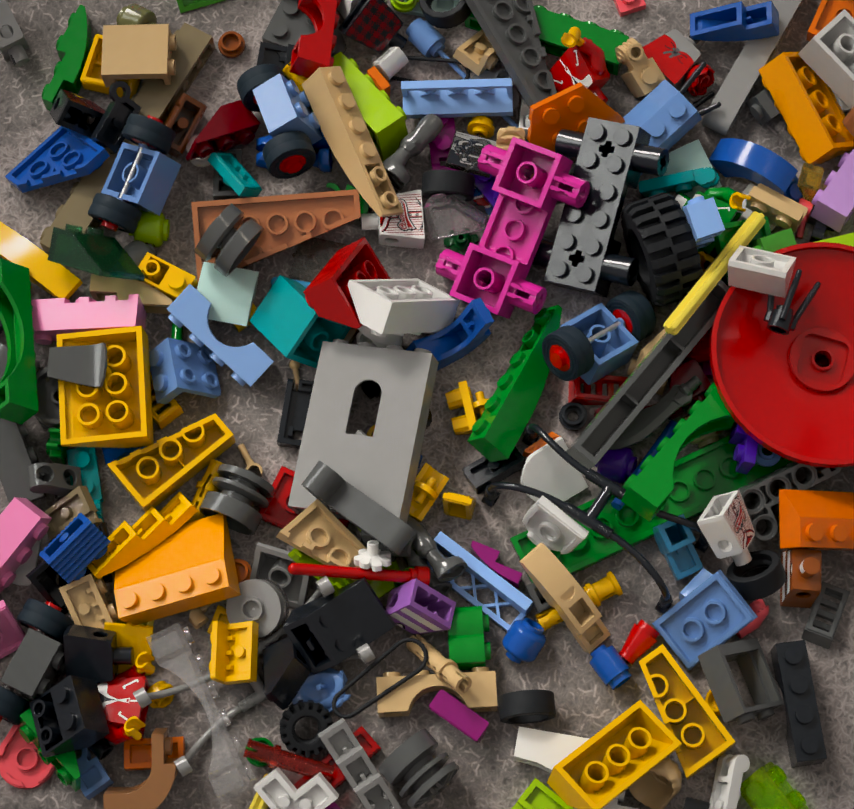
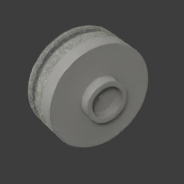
M257 578L245 580L239 583L241 595L227 599L226 613L230 624L247 621L259 623L258 638L273 635L284 626L289 615V601L285 591L279 584L270 579Z

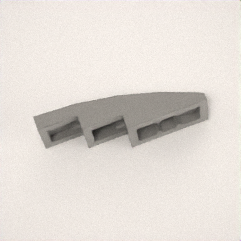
M343 718L317 734L365 809H402Z

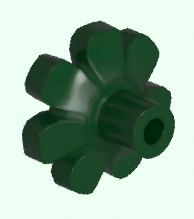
M463 227L461 232L457 228H453L449 231L450 237L444 239V246L465 255L470 242L478 244L479 238L477 234L470 235L471 230L468 227Z

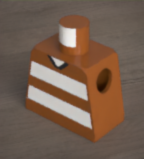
M797 548L784 550L781 552V562L787 576L786 582L780 588V606L810 608L821 592L822 553L819 550Z

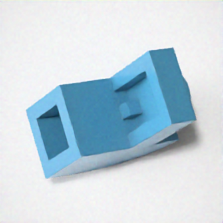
M684 514L678 515L679 517L685 518ZM666 521L653 527L657 546L661 554H664L676 581L704 568L692 543L696 539L690 528L671 521Z

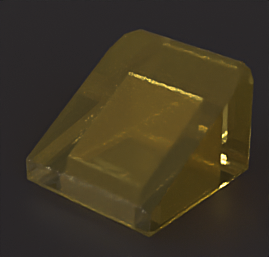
M809 163L803 164L798 180V188L804 198L812 202L819 190L824 170L822 167Z

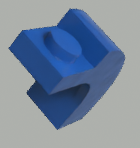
M723 138L719 141L709 158L710 163L723 176L741 177L757 184L761 183L796 202L803 198L808 189L795 176L798 170L788 161L771 150L750 141Z
M474 299L453 323L433 335L412 341L406 350L414 351L415 348H423L431 351L439 362L438 371L463 358L484 342L491 334L489 327L494 323V319L482 299Z

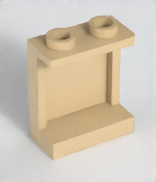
M169 24L103 25L101 76L105 87H110L112 83L120 79H163L165 85H171V76L176 75L175 59H172V51L177 49L176 34L171 33Z

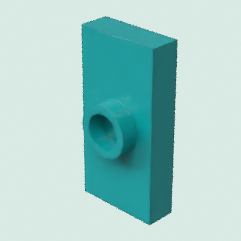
M212 153L208 158L209 163L223 177V182L231 187L238 196L258 197L262 191L260 185L231 153Z

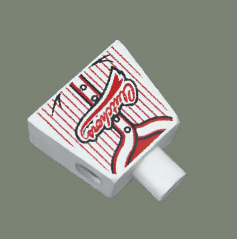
M421 190L396 194L404 211L401 215L379 217L376 213L361 214V230H378L379 244L405 248H424L425 233Z
M740 490L714 496L698 519L697 524L717 558L722 559L732 556L736 566H743L752 560L747 547L755 536V530Z

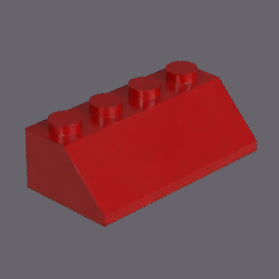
M363 237L339 249L303 293L305 294L307 304L315 310L319 317L358 329L362 327V324L359 321L348 288L349 280L390 279L367 239Z

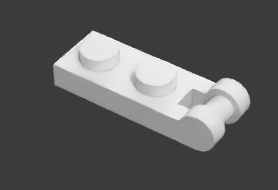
M723 754L719 757L709 809H737L741 796L740 788L743 773L750 767V761L746 755Z

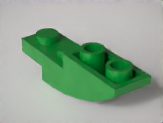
M79 5L76 13L73 12L71 14L66 32L58 38L56 43V50L61 61L55 66L54 76L50 84H46L42 91V100L49 111L61 89L78 94L82 86L80 77L92 46L90 20L83 5Z

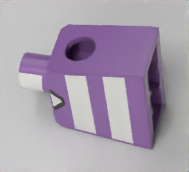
M415 578L390 591L386 611L394 623L412 634L429 633L451 629L456 602Z

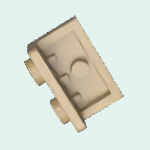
M482 29L459 46L453 55L465 68L470 69L478 76L486 69L491 71L500 59Z
M761 183L757 187L753 186L749 193L751 199L747 200L746 208L752 212L763 213L778 226L784 229L792 228L793 233H796L808 212L807 207Z

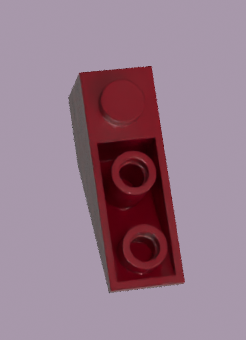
M241 100L222 105L194 140L186 160L203 159L218 151L225 152L231 147L240 144L247 145L255 138V133L261 123L252 111L243 105Z

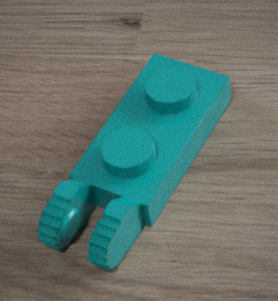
M706 167L705 169L699 168L639 181L638 185L640 193L644 197H650L663 192L676 191L677 194L681 192L688 193L695 186L709 189L719 184L720 177L713 168Z
M80 447L66 450L68 465L80 467L82 486H87L98 510L96 514L104 522L102 508L104 499L96 447ZM71 475V476H70V480H71V486H72V485H73V477H72V475Z

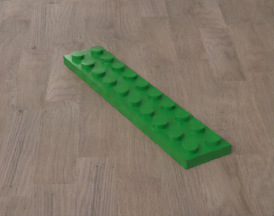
M729 435L674 462V489L661 510L676 516L684 514L685 518L690 520L702 514L714 496L736 491L740 487L793 461L781 457L778 463L771 467H763L755 462V465L747 475L736 472L737 461L733 460L736 445L728 443ZM762 449L764 455L770 456L772 454L768 449ZM613 495L597 518V520L614 529V533L632 546L654 537L653 527L668 521L655 516L651 522H648L626 504H624L621 510H616L611 505L615 498ZM595 499L578 506V508L587 513ZM574 519L589 531L586 538L568 554H561V552L554 550L550 551L573 575L625 549L610 538H604ZM528 530L510 538V542L519 560L523 559L536 547L527 536ZM527 574V576H528L530 582L533 583V581L531 580V578H530L529 575Z

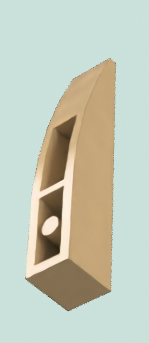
M341 66L319 67L302 84V87L335 158L354 187L379 217L401 215L404 212Z

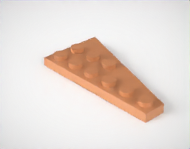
M357 189L191 202L195 248L207 228L231 203L244 212V218L238 229L243 223L251 219L264 228L257 242L236 268L246 267L361 218L360 194ZM195 253L198 282L203 263H215L219 253L208 261H205Z

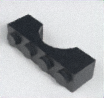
M805 640L776 643L770 652L775 680L780 686L785 705L787 720L786 740L791 768L822 764L827 759L806 642Z

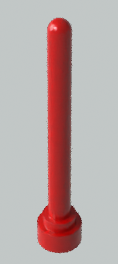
M291 563L288 566L289 573L293 575L327 576L346 579H361L365 577L366 580L406 583L416 578L428 586L430 582V570L426 566H415L414 569L410 568L408 571L382 569V571L373 572L372 568L363 569L360 567Z

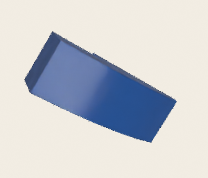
M742 1L690 14V37L693 40L747 41L779 35V12L772 1L745 7Z

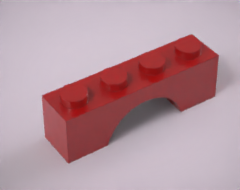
M298 0V9L310 18L314 25L315 33L301 35L292 50L290 73L309 78L319 67L333 66L334 57L331 56V51H333L337 36L333 35L339 20V14H336V9L341 0Z

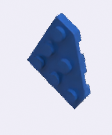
M60 126L12 169L5 178L11 185L25 193L90 175L94 170L100 168L110 155L105 148L87 136Z

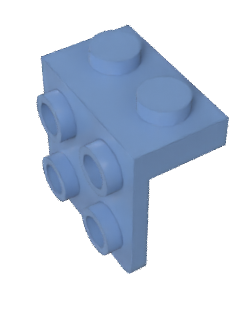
M169 337L149 352V361L156 402L166 405L182 392L210 398L220 396L221 389L216 364L210 357L212 351L207 346L200 348L195 343Z

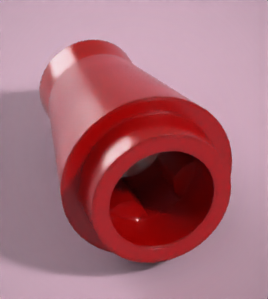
M642 619L637 625L634 623L623 648L619 652L620 656L633 665L642 654L658 642L656 638L660 633Z

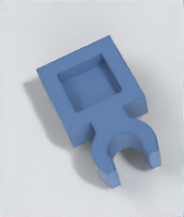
M88 748L81 749L82 755L77 759L81 780L80 789L84 796L90 800L114 782L97 757L91 759V752Z

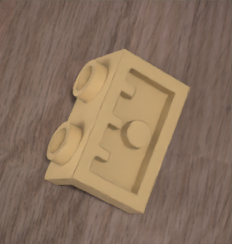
M91 573L59 588L75 625L104 629L105 622L117 623L119 619L117 608L114 603L109 604L104 594L108 592V589L102 577L98 579Z

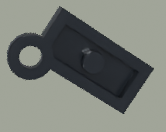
M116 81L111 84L109 95L113 101L110 102L90 138L105 148L110 154H116L125 139L122 136V131L131 113L139 114L141 107L130 99L131 89L124 81ZM118 87H121L123 89L122 97H119L117 95L116 91Z

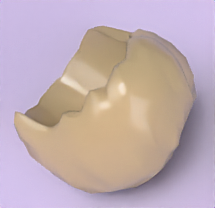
M666 757L628 789L636 801L641 802L644 806L651 809H664L681 790L682 774L678 764L669 757Z

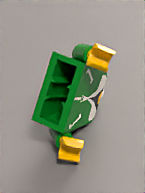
M710 187L705 192L698 191L693 197L704 196L705 200L714 197L723 223L738 221L743 212L746 211L742 207L743 200L751 199L749 195L739 193L729 187ZM681 192L675 200L679 202L680 208L683 210L682 207L687 205V201L691 200V198ZM715 241L709 246L697 249L704 272L706 271L704 263L707 260L711 263L714 261V258L707 253L717 255Z

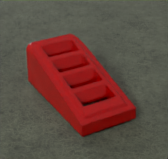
M604 376L593 383L595 384V394H591V385H588L581 377H578L575 380L569 381L568 403L605 405L614 395V384H619L620 388L628 377ZM580 383L584 384L583 393H580ZM602 384H607V396L602 395Z

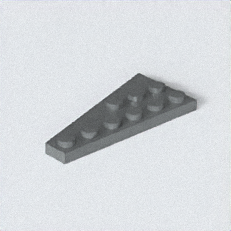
M465 0L529 109L531 105L556 94L557 91L552 73L548 71L545 62L547 57L545 47H541L539 40L541 32L532 0Z

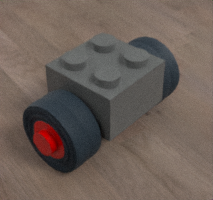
M28 598L17 617V620L29 629L0 680L4 684L3 687L0 686V722L3 719L14 725H19V716L28 710L30 706L29 702L24 698L33 701L55 686L60 675L64 676L66 674L64 646L62 645L64 643L63 634L68 625L74 624V621L62 613L60 607L46 601V603Z

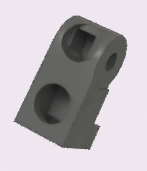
M45 462L28 466L29 490L33 493L55 495V499H62L78 486H82L80 467ZM71 475L73 477L72 486L68 485L66 478Z

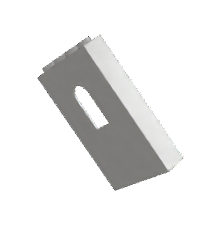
M342 339L322 342L288 502L289 508L295 513L300 514L317 499L301 484L317 462L321 461L338 473L349 484L407 524L439 364L431 351L423 348L407 351L396 345L380 348L369 342H360L359 345H354ZM365 381L378 383L382 391L373 437L346 433L355 390L359 384ZM326 506V508L337 519L346 520L341 515L336 513L334 510Z

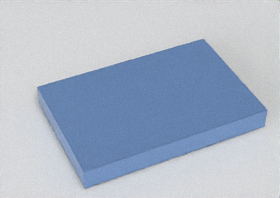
M719 570L652 624L686 668L691 670L700 663L699 655L716 645L724 644L758 616L724 573Z

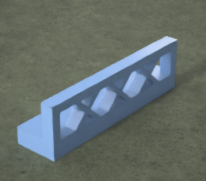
M512 78L401 81L403 111L407 119L423 118L428 114H435L439 118L513 116Z
M442 531L434 538L437 549L447 557L459 556L467 563L466 572L471 575L472 585L460 587L454 580H451L449 582L452 584V590L473 606H482V613L488 614L489 618L505 631H508L511 625L500 618L499 607L512 606L519 611L520 614L515 620H523L533 608L532 600ZM475 578L482 584L475 585ZM489 588L494 592L495 603L482 604L479 602L476 589ZM473 590V596L466 591ZM498 596L506 602L498 603ZM488 608H496V614Z

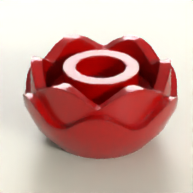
M700 64L693 66L688 71L685 77V82L692 75V73L699 67ZM706 65L700 75L687 89L692 96L705 95L707 87L714 83L713 74L715 71L710 65Z

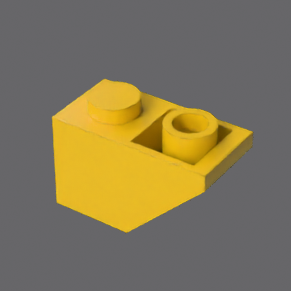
M149 252L146 253L133 274L137 280L159 290L173 301L189 284H192L196 289L198 286L196 276Z

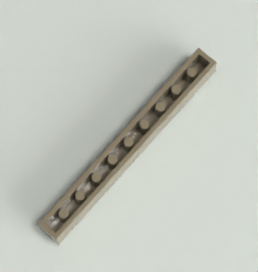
M184 23L180 30L174 32L177 39V49L172 51V59H175L176 75L171 76V85H165L163 79H144L138 94H134L131 97V100L141 107L139 115L156 117L163 121V124L178 97L183 93L186 94L215 49L211 35L187 23ZM126 138L123 141L128 144L136 145L131 141L127 140ZM119 150L116 154L108 152L110 157L103 162L100 168L94 170L90 175L83 176L80 182H76L73 185L69 199L65 205L62 204L58 208L55 220L51 226L46 227L42 232L40 244L45 253L71 267L74 266L101 222L88 215V210L96 193H101Z

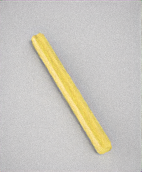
M754 211L750 214L665 321L663 326L666 333L675 336L680 332L728 271V261L740 245L747 247L766 223L763 213Z

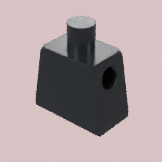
M70 624L63 634L66 677L74 675L96 680L97 684L110 682L115 679L118 665H133L134 648L117 647L115 631Z

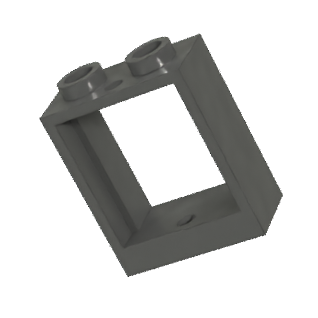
M757 637L716 645L698 656L724 724L737 721L738 725H742L754 720L755 716H757L758 721L773 716L775 714L774 709L784 704ZM737 660L755 705L745 707L727 662Z

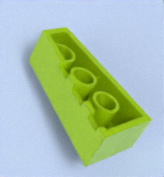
M340 51L333 56V66H341L383 162L397 151L400 141L408 135L405 123L407 116L400 106L395 107L391 103L388 94L384 90L379 91L375 87L374 81L368 74L364 75L360 71L354 59H348Z

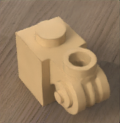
M629 38L622 45L615 48L618 62L628 67V71L620 76L634 98L647 95L664 79L666 80L653 57L648 59L642 45L634 38Z

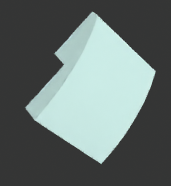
M204 262L197 290L212 303L208 319L248 327L259 272L235 268L226 277L214 268L215 263Z

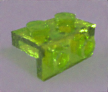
M772 762L763 765L741 783V795L752 809H808L805 805L806 800L804 796L790 786L786 781L787 776L785 772Z

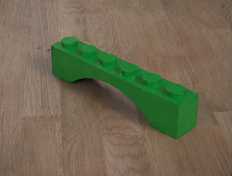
M0 258V320L6 335L8 348L7 364L4 375L0 380V418L22 425L35 415L39 408L32 321L33 306L31 304L30 290L31 282L29 268Z
M715 382L705 392L704 396L706 399L703 402L697 400L688 412L691 416L687 420L681 418L672 431L674 435L671 438L666 436L656 448L658 453L654 457L649 455L639 468L642 471L638 476L633 473L623 486L626 492L621 501L648 522H651L664 507L674 489V462L679 452L695 439L715 431L729 430L736 423L719 396Z

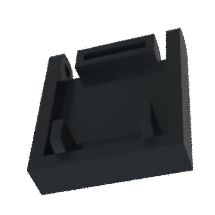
M288 378L277 439L278 446L300 449L302 440L293 439L294 432L303 433L314 381L299 379L298 391H293L294 379Z

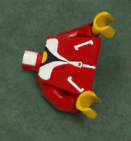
M571 27L568 33H564L561 38L562 44L569 48L549 70L552 73L556 91L558 93L581 82L592 93L607 103L608 98L601 90L610 79L604 51L594 44L591 39L581 38V30L578 27Z
M141 652L137 656L135 664L125 672L116 675L114 680L98 683L97 687L110 734L105 736V738L114 744H120L131 739L143 741L149 705L141 708L133 692L142 687L147 692L150 688L147 677L144 675L145 673L153 674L155 672V666L150 664V662L155 660V657L147 652Z

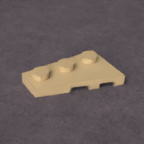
M316 499L276 536V538L324 565L359 567L354 565V556L358 555L360 549H367L319 499Z

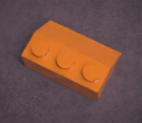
M780 489V549L854 551V492Z

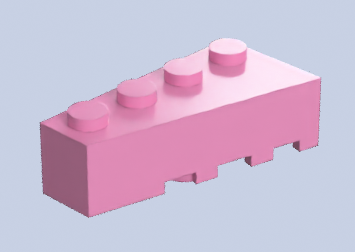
M14 497L0 514V593L15 580L16 570L20 564H24L32 555L31 548L37 540H41L46 535L49 529L47 525L52 519L26 498Z

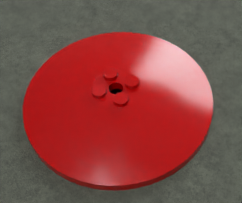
M809 242L785 247L774 253L797 257L786 297L798 269L802 270V275L790 306L794 311L793 316L816 282L821 283L820 288L797 322L795 331L790 330L788 335H782L767 328L768 322L764 321L767 312L768 294L731 286L717 310L710 336V364L713 379L719 396L736 423L751 438L769 451L783 458L809 466L825 468L854 466V247L830 242ZM775 296L774 309H776L777 305H784L786 297ZM818 354L825 355L829 359V366H818L814 359L815 356Z

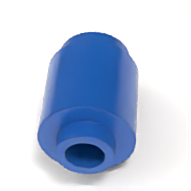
M603 644L590 654L593 659L589 664L606 686L610 685L613 690L619 688L632 677L628 671L630 669L613 645L607 648Z

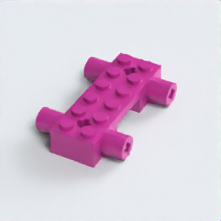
M512 137L508 150L491 144L482 148L478 158V169L496 177L492 190L498 192L499 196L479 245L470 242L465 255L450 249H445L439 255L435 265L437 275L454 281L450 296L467 303L481 298L491 313L510 319L514 307L532 314L540 312L546 300L547 290L542 286L527 281L526 277L557 201L580 208L585 203L590 190V183L569 174L573 164L572 160L516 137Z

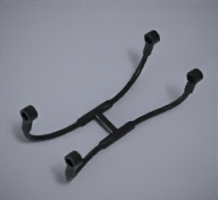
M535 423L528 424L522 442L530 446L541 437L568 464L585 475V479L598 485L602 490L587 513L570 502L565 503L548 493L510 482H494L485 488L482 502L492 508L500 497L497 489L518 491L538 498L543 495L554 505L563 509L564 513L604 538H610L630 553L658 585L662 595L655 610L665 614L671 607L673 600L661 576L640 552L614 533V529L597 520L611 496L613 495L622 500L626 490L595 470L588 469L580 464L539 425ZM662 510L657 513V517L700 532V537L694 547L705 553L709 543L696 522Z

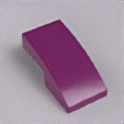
M472 541L471 553L473 556L518 590L523 573L499 564L500 551Z

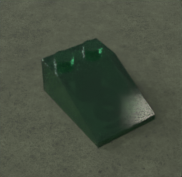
M66 224L65 228H53L48 255L49 261L99 276L144 281L145 275L114 237L104 235V229L88 227L87 231H82V226Z

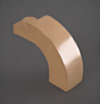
M155 728L151 734L152 766L149 777L144 782L132 787H108L103 794L104 809H156L164 801L178 774V769L173 762L178 758H168V755H172L173 738L168 737V728Z

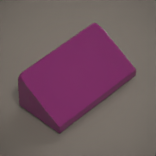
M442 689L439 690L429 704V709L472 740L480 743L489 726L488 721Z

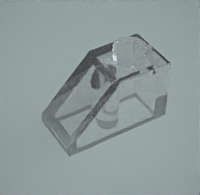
M435 194L427 200L423 208L431 240L485 230L489 221L487 214L456 195Z

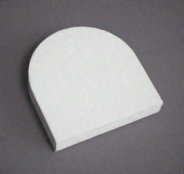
M559 436L554 439L560 447L567 451L568 447L562 437ZM548 444L527 457L520 479L521 485L548 493L562 501H566L588 488L582 474L568 464ZM527 494V496L535 502L539 499L538 497Z
M543 495L530 507L522 520L523 525L528 530V538L536 546L539 543H544L549 550L559 551L561 554L570 553L589 533L588 530Z

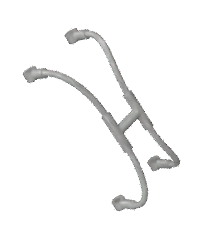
M327 576L316 581L317 590L305 604L320 598L322 595L326 597L335 592ZM283 626L264 641H258V655L263 652V649L286 634ZM365 643L356 649L357 652L342 662L360 659L366 665L376 658L368 644ZM209 673L191 682L161 691L147 693L144 687L133 692V695L140 707L144 708L152 703L151 700L191 690L212 681ZM258 673L257 682H249L255 692L238 702L236 707L215 722L185 756L183 755L173 761L182 777L193 771L189 762L216 731L240 712L244 713L267 699L263 690L265 685Z

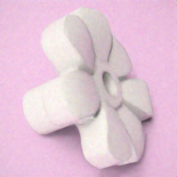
M370 540L367 542V549H360L358 555L354 556V565L363 569L371 567L373 572L382 571V566L388 567L392 565L390 551H381L379 549V542Z

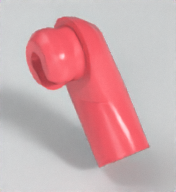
M763 599L755 600L749 604L758 617L737 633L740 639L759 628L769 614V606L765 605Z

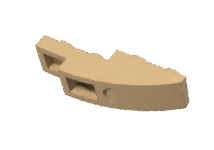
M539 543L519 561L548 605L556 609L585 652L590 654L611 635L601 621L602 615L595 604L544 543Z

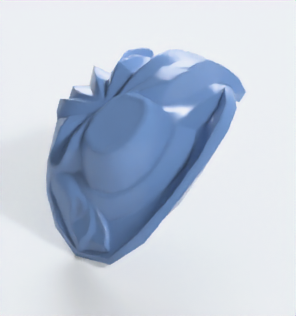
M329 668L315 675L311 672L292 700V703L295 705L299 700H303V702L313 700L314 703L319 702L325 709L327 708L329 713L332 712L333 697L345 687L348 681L344 671ZM344 692L337 699L336 707H341L345 701L349 700L351 694H345Z

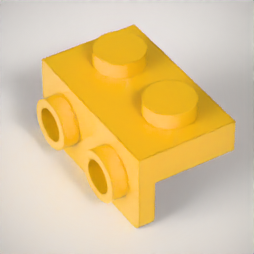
M213 621L210 635L212 644L211 661L209 663L210 678L225 685L257 682L259 623L247 621L226 624L221 621Z

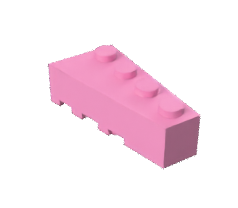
M129 294L128 300H118L116 295L105 296L104 301H96L90 297H79L75 303H70V300L66 298L31 300L33 306L34 340L42 345H50L52 341H57V334L142 326L145 330L147 313L139 294Z

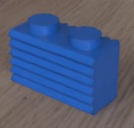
M79 513L47 547H44V550L39 555L70 584L73 580L77 581L84 576L87 571L86 567L94 559H100L105 555L108 550L107 546L111 541L86 516Z

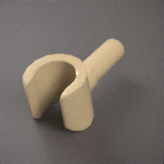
M240 444L238 449L245 461L246 469L250 471L251 468H258L261 476H263L262 467L258 463H254L245 445Z
M212 604L190 611L189 621L195 629H199L208 622L209 619L204 612Z

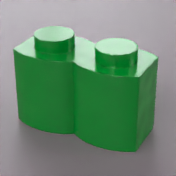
M482 606L455 607L451 629L448 630L449 659L456 662L460 670L486 667L485 660H491L490 642H484V632H489V615H483Z

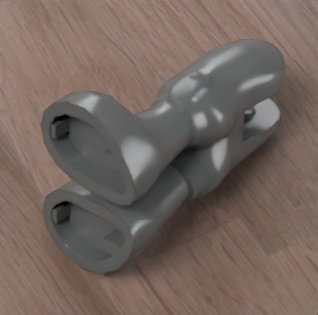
M428 114L423 117L414 130L400 141L397 151L382 162L392 186L396 189L401 190L410 182L411 177L405 168L408 160L419 155L441 132L443 122L437 115Z
M409 515L407 524L415 528L417 534L412 542L410 557L403 558L407 562L408 567H429V587L446 596L452 589V584L449 581L461 576L467 569V563L459 556L444 557L437 549L436 542L427 529L417 519Z

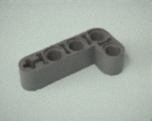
M321 461L317 462L301 484L314 497L397 556H400L416 534L412 527L349 484L338 473Z
M793 461L737 489L740 490L743 500L750 492L754 496L753 505L750 508H746L755 530L753 538L764 541L771 540L778 531L777 521L770 508L779 503V492L776 495H772L769 489L770 484L774 480L779 482L780 489L806 490L836 475L841 471L842 467L815 468L814 466ZM802 467L805 470V478L799 483L796 480L795 474ZM764 519L767 525L766 530L762 534H758L756 524L759 520Z

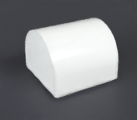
M389 47L372 63V66H375L389 81L409 60L399 47Z

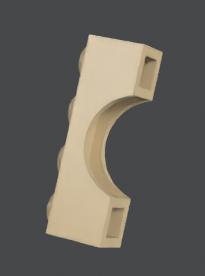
M474 667L471 669L472 672H463L471 679L472 684L467 692L464 693L462 691V694H458L448 683H443L437 679L435 674H430L429 670H422L377 701L379 718L409 716L414 703L420 697L441 689L455 695L465 706L474 712L498 711L496 672L489 671V667ZM385 672L383 677H376L377 696L406 676H401L400 672Z

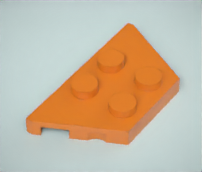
M579 82L530 106V127L528 128L527 140L529 143L555 152V142L560 130L567 129L584 133L588 117L623 123L625 120L618 112Z

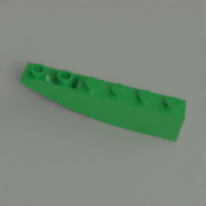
M559 305L542 308L535 315V322L531 329L523 336V343L518 352L511 357L508 370L498 380V387L495 393L485 403V410L482 416L472 426L473 432L467 442L490 462L509 458L536 408L550 370L542 354V342L548 334L560 327L562 308Z

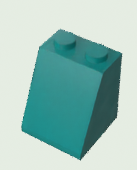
M279 275L249 321L286 358L317 368L322 342H332L333 339L343 340L351 327L319 317L315 310L306 302L305 294L303 293L306 288L297 281Z

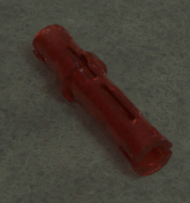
M249 738L246 747L258 751L245 748L243 755L245 758L248 757L267 763L269 768L274 769L276 766L313 778L321 771L333 775L335 769L334 765L282 750L281 746L276 744L275 747L254 741ZM322 773L323 776L330 783L332 779L331 775Z

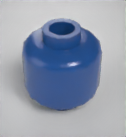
M530 618L515 620L502 641L504 648L507 650L506 656L519 664L522 661H534L546 642V637L543 633L544 628Z

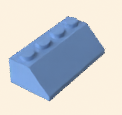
M664 79L623 117L625 120L623 124L639 126L651 134L649 146L669 150L701 121L702 117L697 109L674 86Z

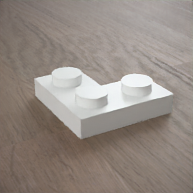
M279 767L271 771L253 787L270 809H325L339 797L338 792L321 772L296 789Z

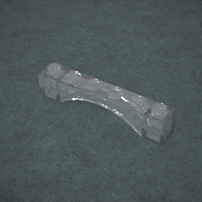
M177 623L146 637L157 664L183 680L196 694L206 712L212 737L211 763L207 776L219 803L253 788L252 781L256 780V776L250 763L244 765L240 757V753L244 752L237 735L231 737L227 726L232 723L225 708L221 710L218 708L215 699L219 697L213 681L207 683L203 671L207 670L201 654L195 655L190 644L195 643L189 627L182 628V625Z

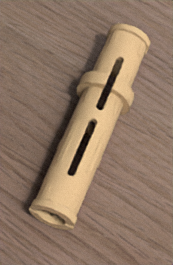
M416 634V637L415 635L410 637L419 639L425 645L428 651L426 665L436 673L437 679L443 683H448L458 694H462V691L465 693L470 689L471 679L459 670L456 662L445 658L420 634ZM407 642V649L423 662L424 654L421 647L416 643Z

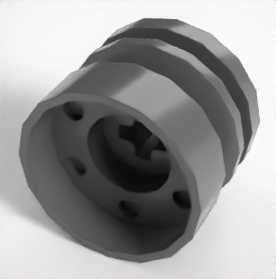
M221 464L217 470L220 477H214L212 480L213 485L221 493L208 491L199 510L206 517L219 513L226 515L229 529L245 535H255L262 520V515L253 507L267 508L269 502L266 498H271L275 489L269 482L247 469L230 464Z
M426 729L418 731L403 742L385 759L378 769L391 786L403 780L406 781L399 795L403 799L414 793L407 802L411 809H416L438 796L449 785L451 779L459 770V766L455 762H451L443 767L449 759V755L446 752L435 758L431 756L437 749L438 742Z

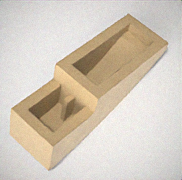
M91 271L89 292L94 300L104 301L105 296L116 295L118 300H128L129 294H139L146 313L171 314L167 308L173 300L150 285L112 272Z

